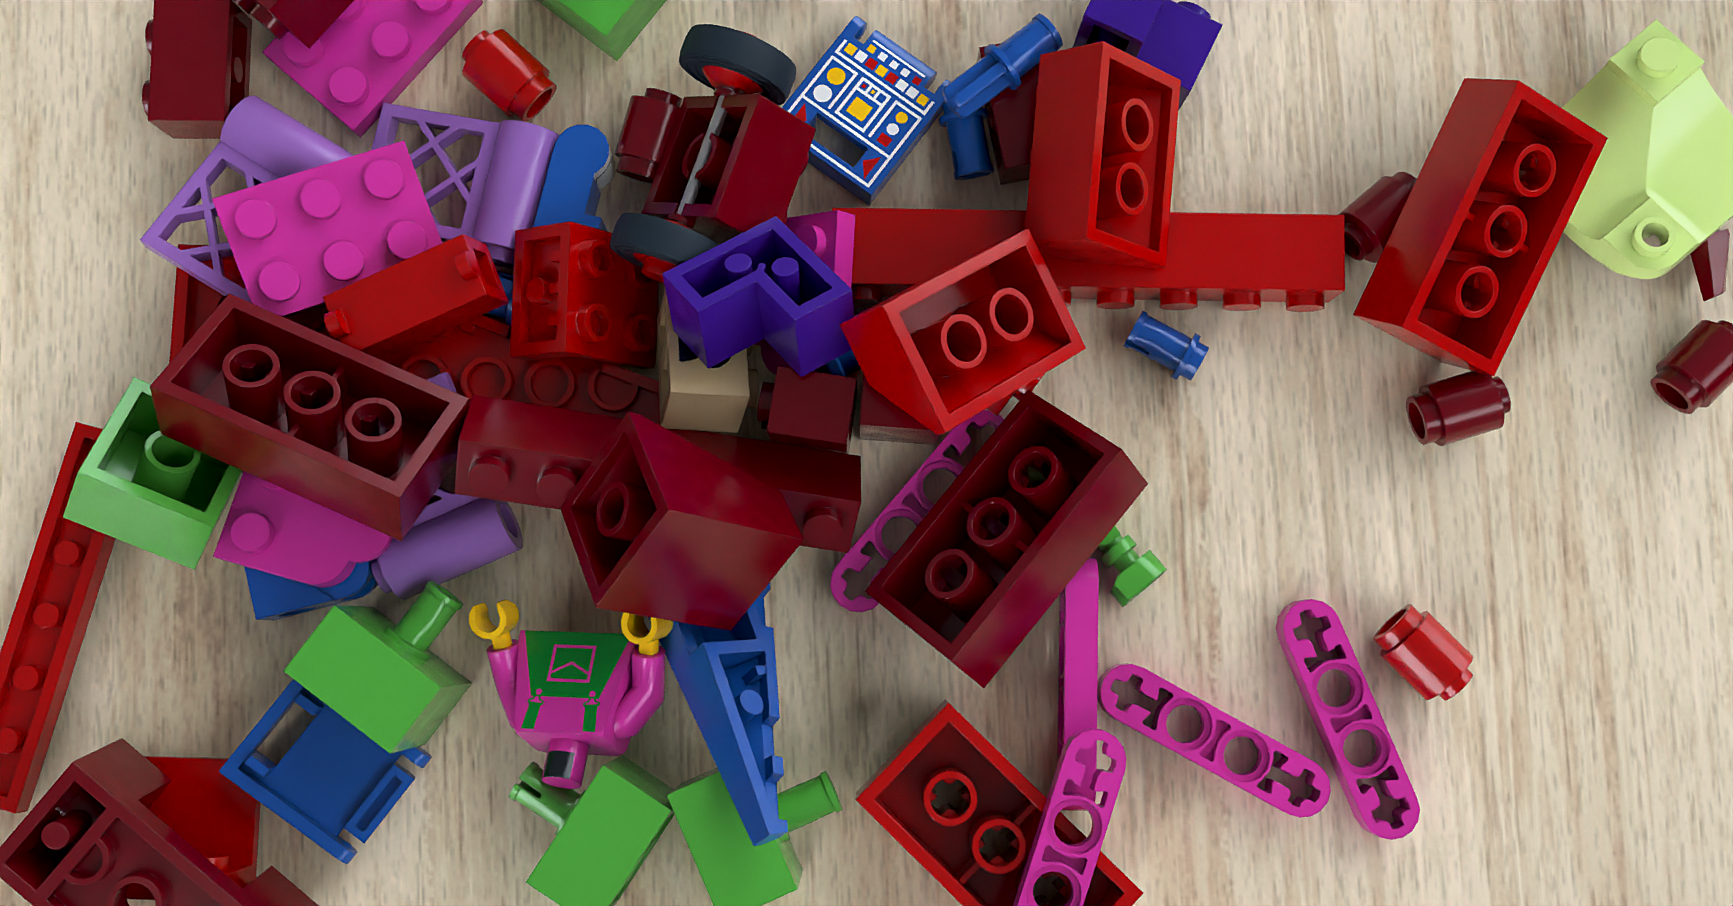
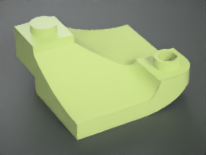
M1657 19L1613 55L1607 64L1562 107V109L1608 138L1563 232L1582 250L1610 270L1639 279H1652L1665 275L1733 217V116L1722 103L1703 73L1701 66L1705 61ZM1654 234L1660 240L1661 246H1649L1643 239L1649 238Z

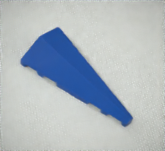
M770 583L731 631L673 621L670 633L659 639L753 846L763 845L782 837L788 832L787 820L779 819L777 782L784 776L783 758L775 756L773 726L780 719L774 628L767 627L765 622L764 597L771 589Z

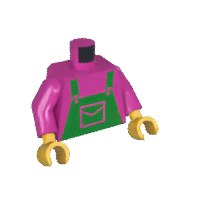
M507 599L497 602V612L500 617L498 627L490 621L489 610L484 602L473 606L469 613V625L477 636L483 639H491L492 645L486 651L495 686L510 726L515 729L516 734L533 748L547 753L541 779L544 783L565 789L580 788L583 782L588 755H622L627 750L631 737L639 733L663 704L665 699V649L659 646V639L670 633L673 621L651 617V629L649 630L645 626L644 616L623 613L621 619L623 634L520 630L519 639L516 640L511 639L510 631L516 627L519 621V610L513 602Z

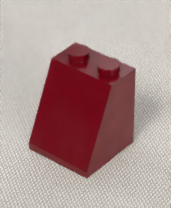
M629 411L560 507L595 608L729 631L733 629L804 540L781 491L644 416Z

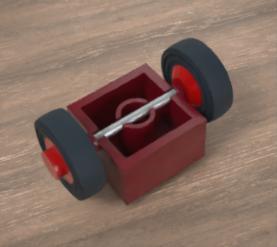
M698 24L691 27L680 50L679 64L694 79L715 90L714 96L684 97L641 212L642 214L622 213L616 222L610 240V248L616 254L642 268L641 272L656 281L664 283L662 273L775 216L786 224L787 210L798 179L807 166L808 152L817 129L778 106L785 103L791 92L796 77L795 64L783 52L749 33L719 25Z

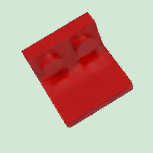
M571 221L515 230L510 357L530 361L577 356L639 369L654 368L656 364L659 281L644 275L641 272L642 268L625 260L610 248L611 232Z
M144 756L172 780L148 809L242 889L256 878L261 803L218 772L229 758ZM138 883L129 884L126 892L127 899L155 900L152 892L146 886Z

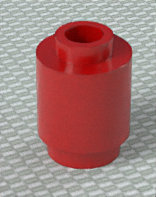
M504 29L496 30L491 34L487 30L478 33L467 44L462 53V59L466 61L462 75L508 117L516 115L523 122H528L544 109L555 94L557 85L548 78L549 70Z
M1408 604L1397 611L1381 626L1373 637V640L1382 648L1380 656L1425 700H1430L1439 695L1446 701L1459 693L1473 677V673L1468 669L1473 660V655L1428 611L1420 613L1412 604Z

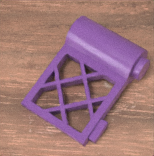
M248 96L232 109L223 125L220 142L146 231L140 241L145 248L225 297L230 293L251 303L246 288L240 287L225 277L222 258L233 256L228 242L220 243L215 218L218 217L212 201L211 185L226 167L245 177L247 188L354 155L261 98ZM202 199V204L196 205L198 201ZM205 219L209 241L208 246L180 250L167 242L168 238L181 223ZM212 260L213 269L204 265L201 261Z
M383 103L371 150L393 144L399 122L420 126L429 142L410 154L414 168L416 169L437 154L450 175L448 179L424 194L429 209L457 189L467 203L461 229L440 225L430 209L441 241L446 242L461 234H465L487 245L494 265L514 269L515 230L531 228L534 225L554 145L559 135L545 127L523 121L503 120L497 123ZM432 128L445 131L437 136ZM466 134L483 137L478 158L458 171L445 148ZM472 180L471 188L469 189L466 183Z
M443 372L427 379L432 383L457 393L449 373ZM439 487L434 495L443 499L427 505L404 539L400 541L393 538L388 549L381 556L371 561L372 573L377 584L385 593L393 591L399 599L406 600L422 593L429 580L441 585L523 548L521 529L509 503L454 494Z

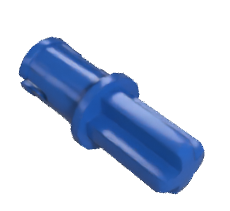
M1039 13L1032 18L1031 22L1015 32L1000 45L989 44L984 48L985 56L944 87L942 95L949 109L960 119H967L1006 88L1016 90L1021 85L1020 78L1040 63L1041 54L1055 52L1063 46L1059 32L1048 18Z

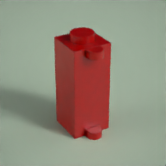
M461 234L323 296L328 313L324 314V323L329 337L380 360L509 303L487 245L465 234Z

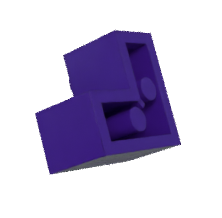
M1091 0L1083 15L1072 48L1104 41L1180 79L1178 108L1180 110L1222 28V24L1212 20L1210 14L1204 8L1187 1L1176 3L1172 0Z
M777 216L662 273L673 331L707 368L724 361L763 339L774 348L800 377L852 350L839 325L854 317L852 289Z

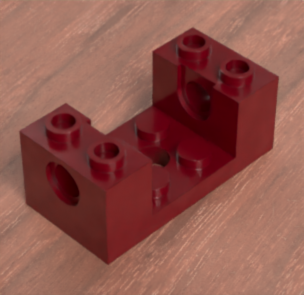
M123 738L73 761L0 846V878L33 906H130L126 897L127 888L130 883L146 886L155 898V906H319L272 865L242 889L148 808L172 780Z

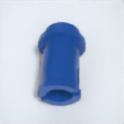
M944 103L942 105L944 115L939 118V124L941 127L947 128L955 171L953 173L954 179L969 180L993 173L994 168L990 161L983 119L988 117L987 108L982 107L969 118L960 119Z
M1143 310L1123 345L1172 370V378L1177 380L1181 375L1190 381L1209 349L1208 346L1199 342L1200 335L1195 333L1190 338L1154 319Z

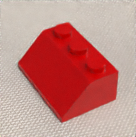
M1104 41L1040 55L1033 143L1030 152L1031 165L1027 210L1024 219L1025 230L1029 228L1040 252L1068 261L1152 269L1166 268L1180 79Z
M1029 228L975 252L839 324L869 386L937 435L950 431L1086 349Z

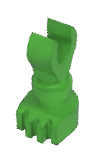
M1114 526L1097 549L1104 554L1100 558L1103 564L1108 569L1114 565L1120 572L1110 593L1124 607L1156 581L1167 569L1151 550L1139 557L1133 550L1137 545L1129 535L1123 538L1119 530Z

